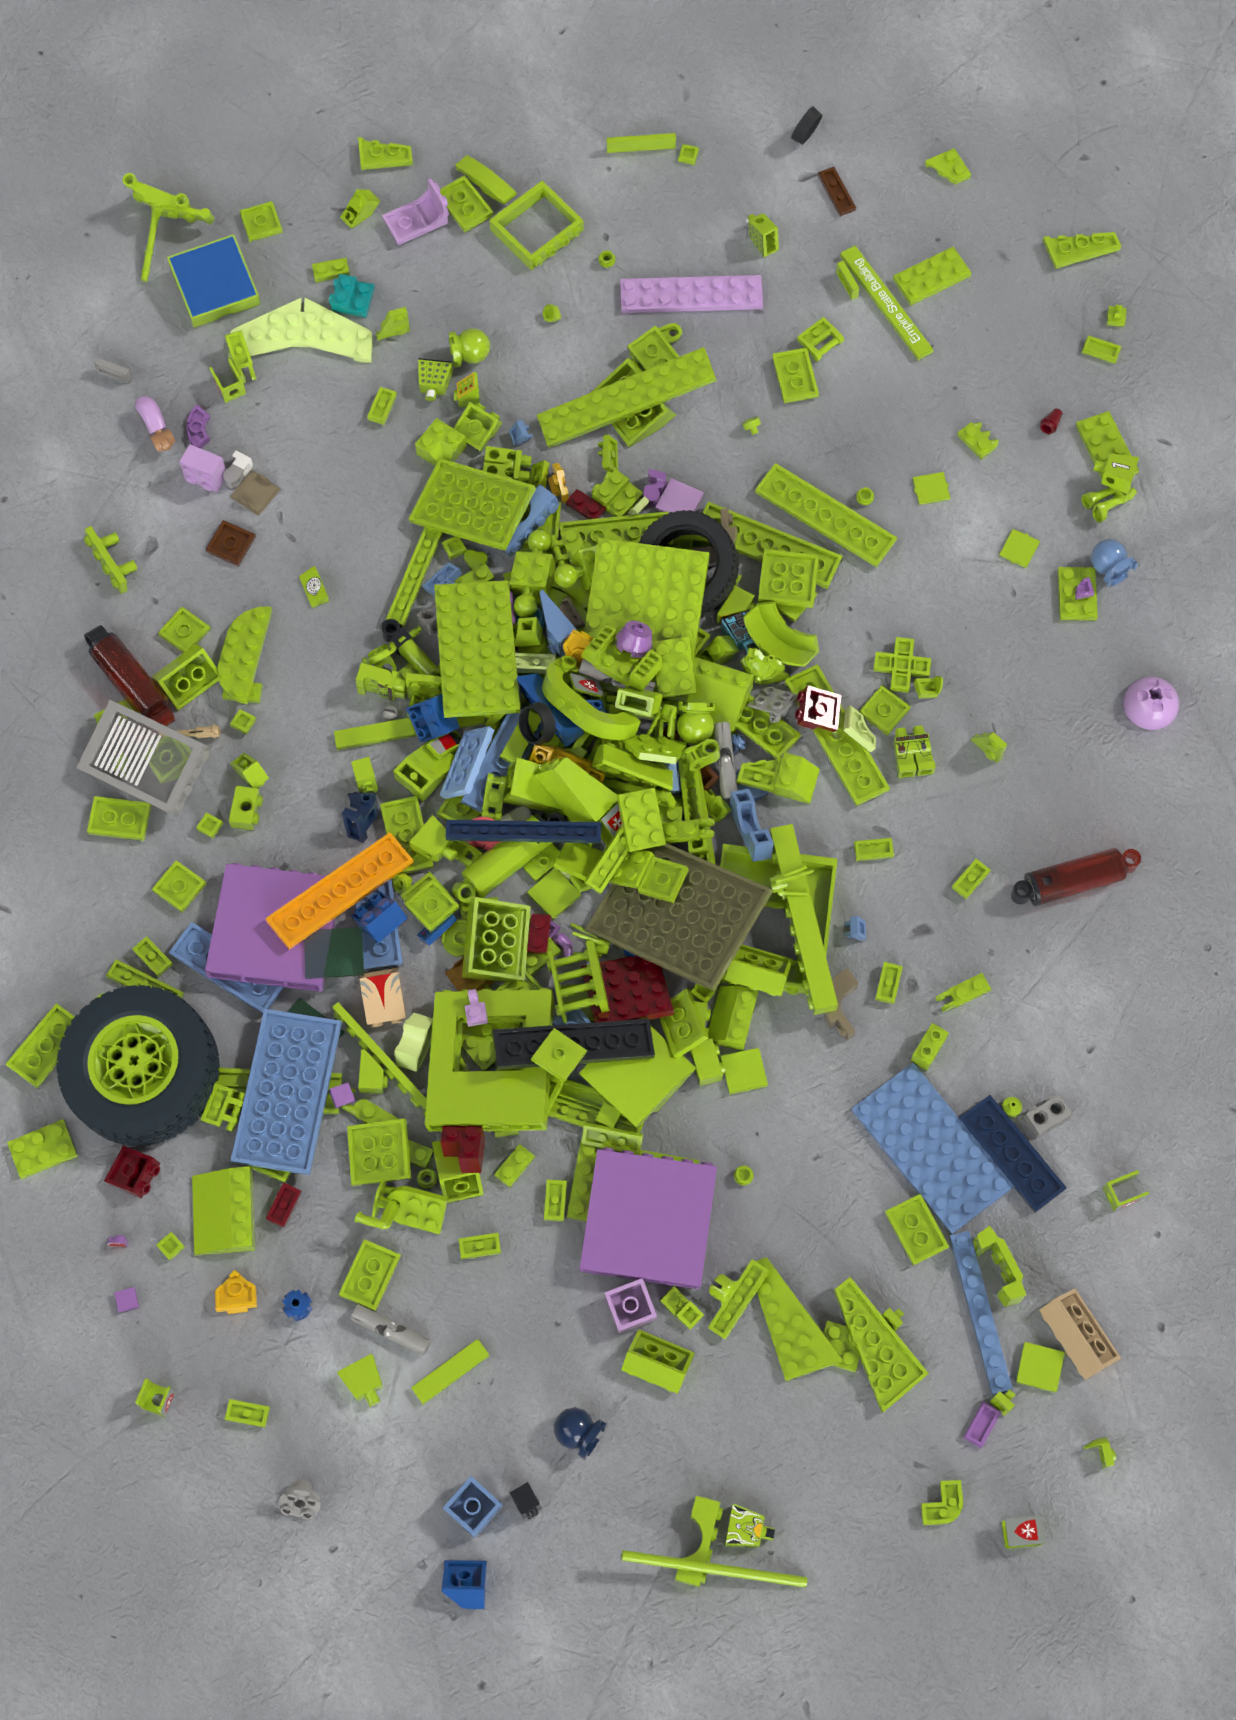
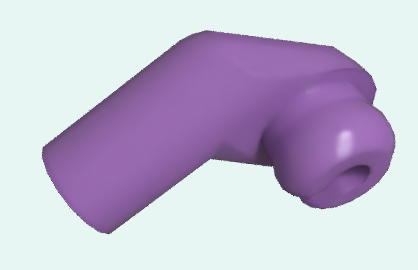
M563 933L554 935L553 942L557 945L560 944L563 948V958L572 956V941Z

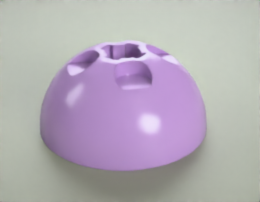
M1148 676L1136 680L1128 687L1123 698V707L1127 717L1134 724L1144 729L1157 730L1168 726L1174 721L1179 710V697L1175 688L1168 681L1159 677Z

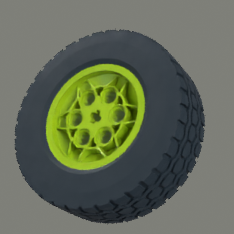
M133 985L126 986V988L113 989V992L108 991L102 994L100 998L96 997L89 1002L88 1006L85 1005L79 1011L80 1014H76L73 1018L72 1024L68 1025L64 1033L65 1037H62L59 1046L61 1049L58 1050L57 1061H59L57 1063L58 1083L61 1087L60 1090L63 1098L72 1112L99 1136L114 1143L126 1144L128 1146H138V1144L140 1146H148L151 1143H162L165 1139L170 1140L176 1137V1134L183 1133L188 1129L189 1125L192 1126L205 1110L214 1084L219 1079L218 1069L220 1068L218 1048L213 1034L193 1007L172 992L153 986L151 988L146 985H139V987ZM133 1041H138L135 1047L130 1048ZM156 1047L154 1053L148 1054L150 1048ZM122 1053V1057L119 1060H115V1056ZM158 1066V1069H157L156 1072H154V1073H151V1072H150L151 1069H152V1067ZM124 1072V1076L121 1079H117V1075ZM142 1078L141 1084L135 1086L136 1080Z

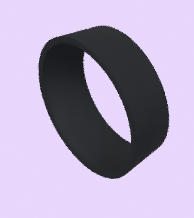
M814 106L804 114L791 136V139L800 144H804L811 137L822 119V114Z
M536 702L524 707L520 712L519 729L527 742L543 744L550 742L554 737L556 725L553 713L542 702ZM531 709H534L539 714L543 723V734L540 740L532 734L529 727L528 717Z

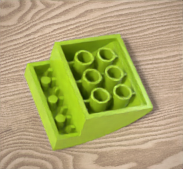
M651 1025L655 1051L654 1058L587 1063L579 1072L589 1084L635 1127H640L653 1112H659L696 1070V1067L683 1055L679 1058L674 1057L668 1041Z

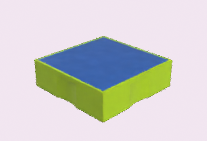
M234 234L167 257L170 270L181 292L194 328L218 320L225 315L238 313L260 305L258 292Z

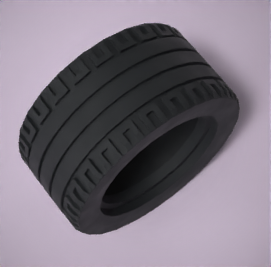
M692 510L670 512L653 521V524L649 525L648 529L643 532L644 534L640 537L641 539L638 543L666 547L672 540L680 536L696 535L707 539L713 544L717 559L716 568L711 579L705 584L701 613L710 612L711 609L721 605V602L725 601L730 592L733 591L739 572L738 552L733 540L723 526L709 515Z

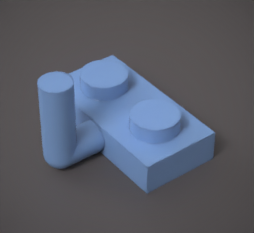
M448 562L422 587L426 592L435 597L434 585L454 584V580L462 572L458 567Z

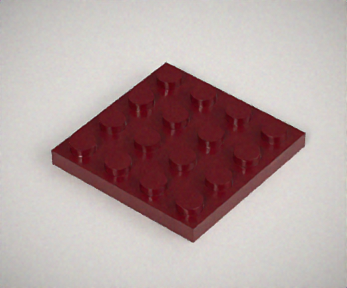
M637 955L600 962L610 1011L602 1013L600 1006H590L594 1022L651 1020L674 1015L673 1006L660 966ZM590 975L583 976L584 983H588L593 979V976ZM587 991L588 998L596 994V991Z

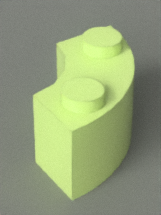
M413 1013L405 1020L401 1041L394 1051L396 1066L418 1071L431 1045L433 1018Z

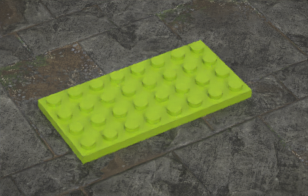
M509 580L434 585L444 718L520 713Z

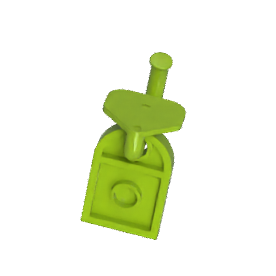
M381 1180L375 1195L372 1216L364 1215L359 1211L354 1221L355 1223L359 1222L379 1229H388L393 1221L402 1225L440 1235L448 1197L408 1186L391 1187L386 1184L385 1180ZM380 1208H384L385 1210L381 1218L377 1219Z

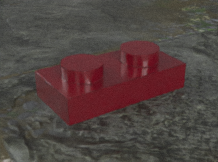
M577 488L566 501L568 507L587 519H599L606 512L605 506Z
M532 913L527 947L528 953L547 955L551 915Z
M283 1182L265 1219L285 1228L302 1191Z

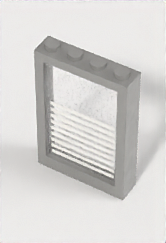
M109 700L76 768L177 817L183 810L184 802L191 793L192 785L195 779L199 777L201 767L204 761L208 759L211 748Z

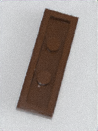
M835 167L818 172V177L839 216L856 211V206Z

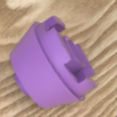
M629 621L616 634L617 648L621 652L625 650L632 653L631 657H644L652 649V631L649 626L642 622Z

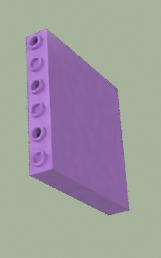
M240 863L226 864L205 968L207 978L323 992L336 918L290 950L268 925L265 918L326 876L314 872H309L308 874L300 873L297 870L282 871L275 867L266 869L258 865H251L250 867L243 866Z
M603 1147L602 1150L597 1149L580 1272L631 1280L643 1278L645 1282L700 1290L717 1167L713 1166V1163L710 1162L695 1164L693 1160L689 1159L675 1161L673 1160L674 1158L669 1156L654 1158V1155L642 1153L640 1156L634 1155V1152L627 1150L619 1153L614 1152L612 1148Z

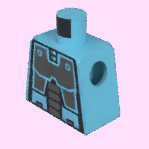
M750 610L721 620V629L726 636L730 635L738 649L745 648L747 653L749 648L757 649L743 619L744 615Z

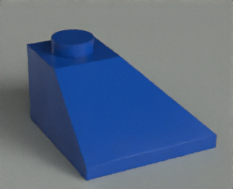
M445 1560L442 1592L463 1609H485L487 1561Z

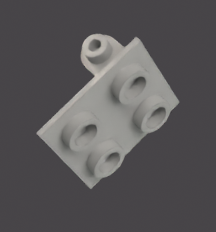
M767 686L748 704V707L769 712L770 721L777 723L781 717H784L795 706L797 694Z

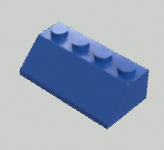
M538 673L518 676L516 678L523 695L530 704L542 702L550 708L555 719V735L565 747L584 734L579 726L546 699L542 691L544 678L542 679Z

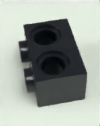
M528 1482L510 1492L511 1498L523 1519L527 1517L530 1520L540 1514L541 1505Z

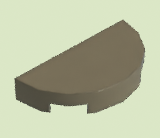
M567 596L562 600L559 608L560 611L576 629L585 627V623L573 602Z

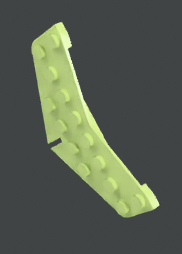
M299 298L238 326L230 332L234 333L242 330L250 356L288 347H313L354 358V361L372 363L373 338L371 331L305 298L304 312H301L302 299ZM229 351L228 359L231 358V360H232V357H231V354H230V351Z

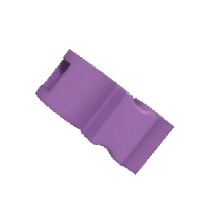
M648 469L650 485L645 486L643 497L645 496L649 500L646 506L656 507L659 495H662L667 487L666 473Z

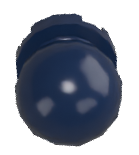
M577 1407L568 1408L556 1417L554 1434L562 1446L569 1449L579 1448L578 1456L586 1460L587 1456L591 1455L599 1442V1439L596 1437L600 1431H605L607 1423L600 1419L593 1423L591 1415L585 1410Z

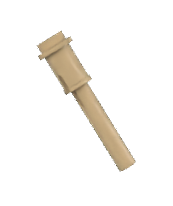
M216 724L207 727H196V729L175 730L187 737H196L197 739L209 737L217 739V737H220V726H216ZM159 732V735H161L160 739L166 736L165 734Z

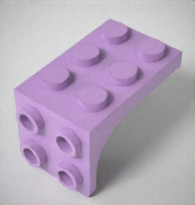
M431 178L427 179L428 188L420 198L382 215L384 223L398 246L448 224L447 199L444 195L441 196L437 182L434 183Z

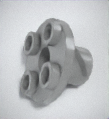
M299 1479L280 1494V1511L284 1515L302 1517L307 1520L312 1519L313 1515L320 1509L321 1498L312 1490V1484L309 1481Z

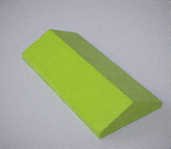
M749 695L736 728L775 759L783 757L784 752L788 753L801 737V734L781 718L779 722L772 723L769 719V712L748 707V704L754 699L753 696Z

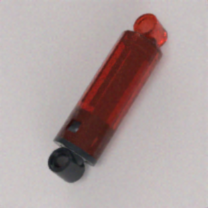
M99 625L84 634V638L90 647L89 655L135 712L166 727L175 722V717L168 707L169 700L115 633H108L102 625Z
M1111 848L1028 872L1024 875V880H1020L1014 885L1011 891V899L1019 905L1027 903L1030 899L1034 906H1039L1124 881L1127 873L1134 872L1139 866L1141 855L1135 849H1128L1121 854L1117 848ZM1126 858L1132 859L1134 864L1128 863ZM1017 890L1025 891L1026 895H1020Z

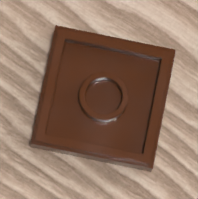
M223 520L208 544L206 552L239 567L256 535Z

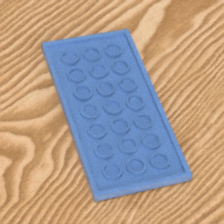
M264 1009L231 1156L232 1163L304 1175L311 1174L342 1021Z
M914 1063L910 1064L851 1109L915 1191L922 1195L927 1206L951 1235L1014 1187Z

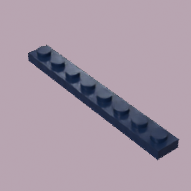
M447 820L445 838L450 841L601 843V822Z

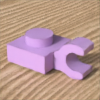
M476 989L468 990L471 1004L465 1006L468 1026L488 1023L485 1003H479Z

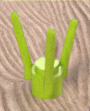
M664 704L663 708L657 713L646 735L650 736L659 718L662 717V721L669 723L667 736L670 737V740H674L678 708Z
M804 865L771 877L772 892H778V896H807L808 892L785 891L784 889L788 888L786 881L811 874L814 870L800 872L807 869V866Z
M574 923L570 924L571 927L589 935L586 936L575 931L572 932V935L587 941L593 940L599 958H601L602 954L607 955L610 942L588 933L583 927ZM573 952L572 955L579 954V953H583V952Z

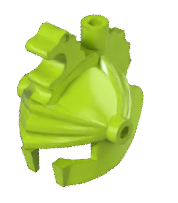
M749 648L747 656L740 661L745 669V673L753 675V683L756 684L777 683L790 677L784 671L785 665L772 654H765L761 649L759 651L756 648Z

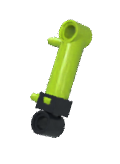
M387 619L382 623L384 640L388 643L394 642L397 647L395 652L399 656L402 655L419 674L441 676L440 664L436 666L413 641V638L422 631L420 626L408 633L404 628L400 629V624L395 619ZM390 629L395 630V632L389 633L387 631Z

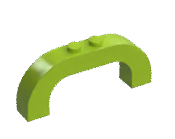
M561 658L549 664L542 683L543 694L553 706L577 726L594 736L609 740H625L636 736L641 721L631 712L624 711L618 714H608L597 710L567 685L571 683L569 676L571 673L574 674V672L565 673L561 667L555 665L556 662L561 661Z

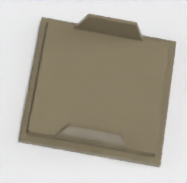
M251 470L230 495V498L259 516L281 488L271 483L269 479L260 473L257 474Z

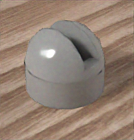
M387 705L382 711L383 718L386 721L395 720L398 716L397 709L392 705Z

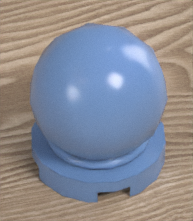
M1106 539L1100 541L1091 553L1093 567L1098 573L1105 575L1104 582L1108 587L1111 583L1115 586L1129 577L1127 573L1131 569L1136 570L1138 566L1137 561L1133 557L1127 558L1128 553L1124 545L1117 540Z

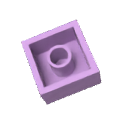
M189 444L180 460L185 480L193 485L198 484L207 491L218 492L224 481L223 472L226 470L222 457Z
M643 1278L604 1293L618 1334L657 1320V1315Z

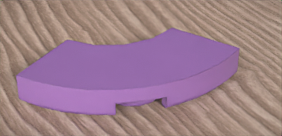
M198 405L191 410L187 419L186 429L190 444L202 449L210 441L205 431L210 415Z

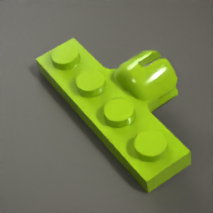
M752 1259L737 1281L731 1280L724 1274H719L714 1281L722 1285V1288L720 1289L711 1283L709 1294L718 1299L722 1305L708 1328L726 1340L770 1270Z

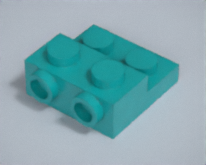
M339 274L338 279H334V294L331 293L329 296V304H331L332 311L367 318L375 284L357 281V277Z

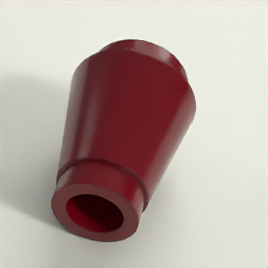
M1053 409L1041 420L1040 429L1045 434L1056 432L1063 415L1060 409Z

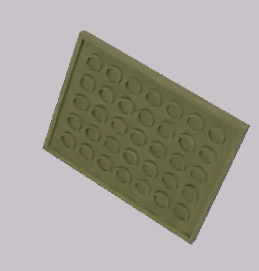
M667 843L666 845L642 849L652 852L657 858L688 867L689 871L675 902L670 903L640 894L637 888L612 884L586 926L585 931L715 991L771 896L772 890Z

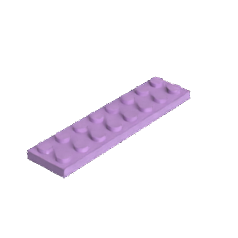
M761 275L620 279L621 313L763 309Z

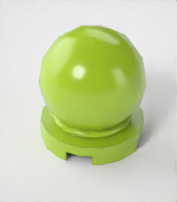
M469 328L462 331L460 335H456L455 331L448 332L454 368L461 367V362L463 361L469 364H477L488 356L491 343L484 331Z
M678 701L677 708L683 712L677 721V731L681 739L692 745H697L709 739L714 731V720L709 713L715 711V703H710V706H707L705 702L687 701L686 705H683V702Z

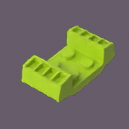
M605 625L585 648L581 657L590 662L595 669L621 684L643 691L662 668V657L651 649L641 658L631 657L632 653L625 650L621 652L616 646L617 640H615L617 630Z
M988 1226L977 1234L973 1240L976 1257L991 1250L993 1262L995 1265H999L1002 1271L1000 1272L1001 1277L1005 1283H1008L997 1293L998 1299L1005 1307L1021 1303L1026 1296L1022 1284L1023 1275L1005 1240L999 1238L991 1226Z

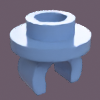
M740 734L731 735L732 744L735 745L733 754H737L740 749L744 750L746 748V740Z

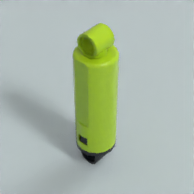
M546 811L541 817L535 813L525 821H550L554 816L555 821L564 822V818L559 813ZM499 841L461 872L464 881H458L453 885V897L465 903L470 902L475 895L479 898L486 897L553 842ZM466 887V894L461 896V890Z

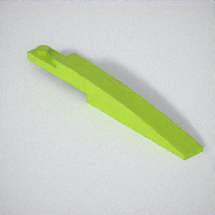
M681 756L678 758L685 821L709 818L700 770L690 771L687 759ZM709 826V827H702V830H703V829H705V830H706V829H710V826ZM712 837L688 841L690 854L716 865Z

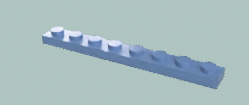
M970 1231L950 1235V1243L991 1394L995 1395L999 1391L1004 1393L1009 1389L1012 1391L1013 1388Z

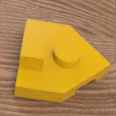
M555 463L552 464L553 475L548 478V485L551 493L556 497L560 496L561 502L564 504L569 498L567 486H564L566 485L565 474L561 465Z
M573 629L564 641L563 649L566 656L576 659V667H580L583 661L581 655L594 638L583 631L580 633Z
M233 1270L229 1278L215 1290L216 1312L227 1311L228 1314L248 1312V1308L257 1307L256 1286L243 1278L236 1270Z

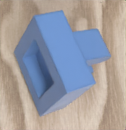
M517 420L509 430L514 446H521L523 442H527L532 438V434L527 433L529 426L524 425L523 420Z
M858 916L850 917V920L845 922L844 926L847 928L851 927V931L844 933V935L859 941L866 940V921Z

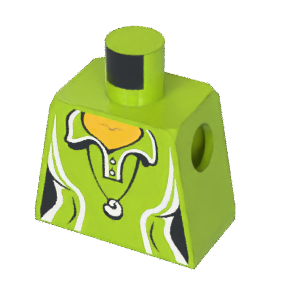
M733 1504L725 1546L758 1548L761 1538L773 1541L775 1528L763 1526L765 1516Z

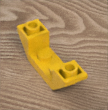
M535 744L529 761L541 765L546 761L551 762L555 758L567 757L599 782H603L606 774L592 768V761L558 746Z

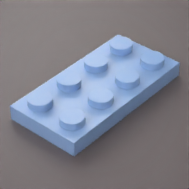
M490 726L464 732L440 792V796L444 799L467 795L472 791L476 776L479 774L480 766L486 756L487 748L492 741L494 729Z

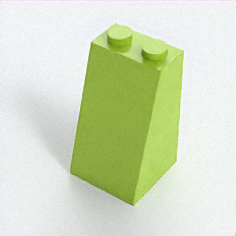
M567 757L555 758L551 762H544L539 766V771L535 774L536 778L571 822H597L617 801V794Z
M516 758L508 766L503 798L504 803L544 812L553 811L562 816H567L536 778L535 774L539 771L540 764Z

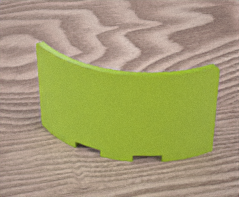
M775 602L757 603L743 617L747 631L755 644L765 654L774 655L776 659L784 664L806 666L819 653L817 635L806 634L788 627L781 617Z

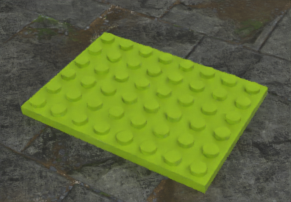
M598 538L584 632L594 638L605 625L616 629L617 634L627 622L639 621L650 627L652 642L690 637L694 664L710 553ZM655 675L651 682L655 683L653 692L658 693L657 680ZM599 681L603 691L618 693L619 687L611 683ZM689 695L662 699L687 702Z

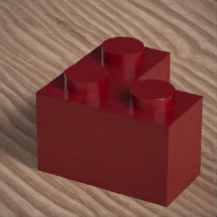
M443 1126L441 1135L443 1156L458 1157L461 1173H481L486 1142L483 1126Z

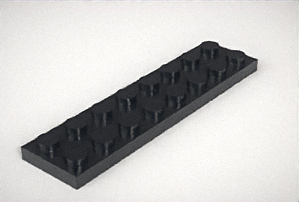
M649 1019L492 1030L497 1070L540 1067L531 1061V1058L554 1028L587 1050L578 1064L652 1059L655 1057Z

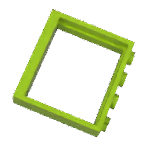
M540 181L489 220L490 230L530 270L541 265L548 257L554 256L561 247L567 246L573 238L580 236V233L584 231V220L544 181ZM545 197L572 224L534 253L530 254L504 227Z

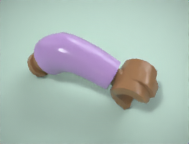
M139 397L135 402V409L143 418L150 435H153L150 436V439L156 450L160 452L171 449L175 439L169 428L164 430L166 425L159 406L151 397Z

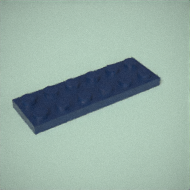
M991 1095L987 1096L959 1118L1014 1185L1016 1191L1034 1213L1038 1212L1067 1189Z

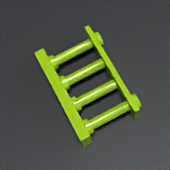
M593 940L586 941L587 950H584L583 953L556 960L552 951H548L549 960H546L548 970L552 971L558 1001L555 1009L557 1016H561L564 1023L568 1022L566 1012L596 1005L600 1006L602 1013L610 1011L598 953ZM583 960L590 961V964L585 968L558 975L557 967ZM586 975L593 976V979L588 983L561 989L560 982ZM588 990L596 991V994L591 998L564 1005L563 997Z

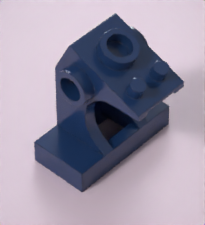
M348 793L350 807L358 810L354 811L345 807L342 811L347 837L364 843L368 838L366 831L378 816L376 793Z

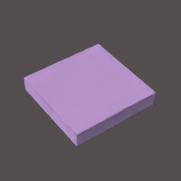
M671 478L655 510L658 512L668 511L669 513L682 510L696 511L704 496V492Z

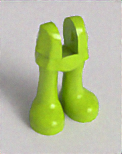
M1108 487L1098 492L1083 494L1081 501L1086 509L1093 508L1092 516L1097 523H1102L1107 519L1108 511L1111 508L1132 500L1137 491L1133 487L1130 488L1128 494ZM1113 495V498H1111V499H1109V500H1106V501H1104V502L1098 503V502H1100L1101 500H1103V499H1105V498H1107V497Z

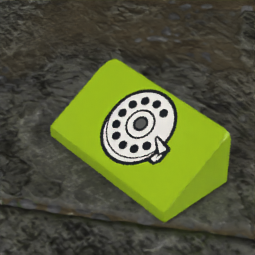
M316 566L311 567L299 576L312 608L329 602Z

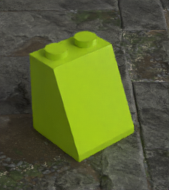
M441 1140L432 1142L443 1196L448 1197L447 1203L484 1195L480 1174L461 1173L458 1157H444Z

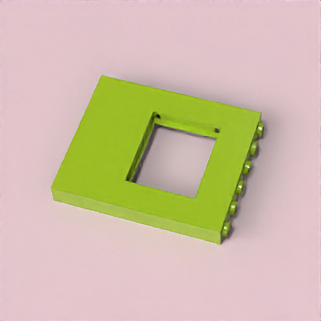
M723 844L720 867L772 890L770 878L776 875L775 871H778L777 865H773L772 859L753 862L747 847ZM800 854L803 866H807V869L804 871L814 870L813 873L806 875L825 955H827L838 859ZM772 892L764 907L784 909L787 906L785 900L778 896V892ZM798 954L797 961H792L783 991L791 995L803 993L809 997L808 991H804L802 980L805 979L804 974L799 972V968L796 965L800 961ZM726 970L719 984L728 983L729 986H739L725 980Z
M521 988L519 990L500 989L499 991H491L489 989H481L476 991L479 1003L484 1002L486 1005L488 1023L523 1022V1027L553 1025L554 995L552 990L547 988H539L538 990ZM468 989L453 992L451 990L435 992L425 1126L429 1132L442 1131L443 1126H483L484 1131L547 1130L550 1073L541 1067L520 1068V1071L460 1072L463 1023H467L465 1006L471 1005Z

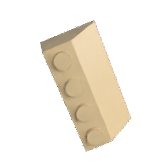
M1076 1289L1055 1298L1039 1309L1044 1321L1049 1324L1054 1332L1055 1338L1060 1341L1067 1356L1071 1358L1077 1367L1078 1373L1085 1380L1121 1359Z

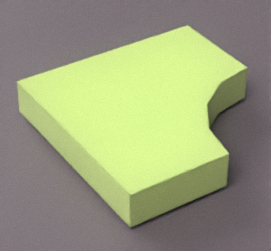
M849 705L845 708L844 731L869 752H872L876 749V737L867 727L864 716Z

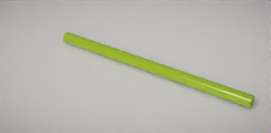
M622 1550L621 1561L804 1588L807 1586V1577L628 1550Z

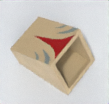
M399 968L360 974L359 981L367 1025L371 1024L372 1027H378L387 1021H391V1024L403 1022V1019L406 1018Z

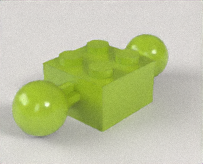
M540 529L534 530L528 536V546L532 550L531 552L516 551L509 584L513 595H520L514 601V611L522 618H529L536 613L537 602L533 596L540 597V591L543 590L549 597L556 567L553 555L543 554V552L549 549L551 538L546 531Z
M597 545L577 551L572 558L575 567L569 564L558 566L554 572L556 584L563 588H569L576 583L577 578H580L585 592L591 591Z

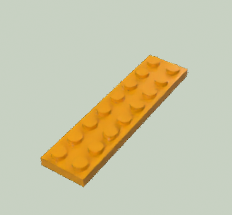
M389 832L265 918L266 922L290 950L412 865L414 860Z

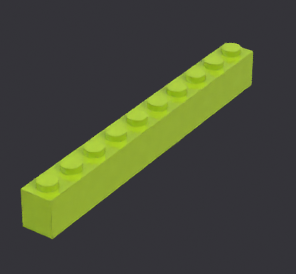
M793 824L770 828L769 833L774 842L771 859L773 865L776 864L778 871H775V874L780 875L802 867L803 863ZM806 875L786 881L788 888H785V891L808 892L807 896L781 895V899L785 900L787 906L784 907L786 918H790L791 922L789 932L791 936H794L796 942L793 943L794 952L796 955L799 954L800 961H798L799 972L803 973L805 978L802 980L804 991H808L809 1010L812 1009L813 1015L837 1011L838 1002Z

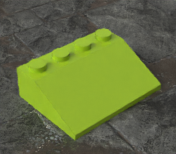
M627 358L591 392L643 371L636 362ZM663 402L611 424L627 446L631 447L663 428L676 414L667 402Z
M694 657L693 665L697 694L689 695L688 701L705 702L707 706H710V703H715V711L709 713L714 720V724L730 722L731 732H734L752 691L753 675ZM665 700V704L677 707L678 701ZM677 710L678 715L683 713L682 710Z
M474 897L469 902L462 971L463 978L488 981H525L531 906Z
M249 1166L227 1168L193 1175L194 1255L255 1251L253 1172Z

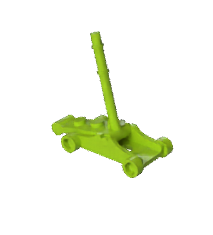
M126 173L122 178L123 184L128 189L133 190V197L138 203L144 202L152 210L146 251L144 252L143 269L141 270V281L148 282L160 217L183 218L189 223H195L198 220L210 225L214 222V216L208 208L200 210L191 207L188 197L183 193L174 196L139 182L133 173Z

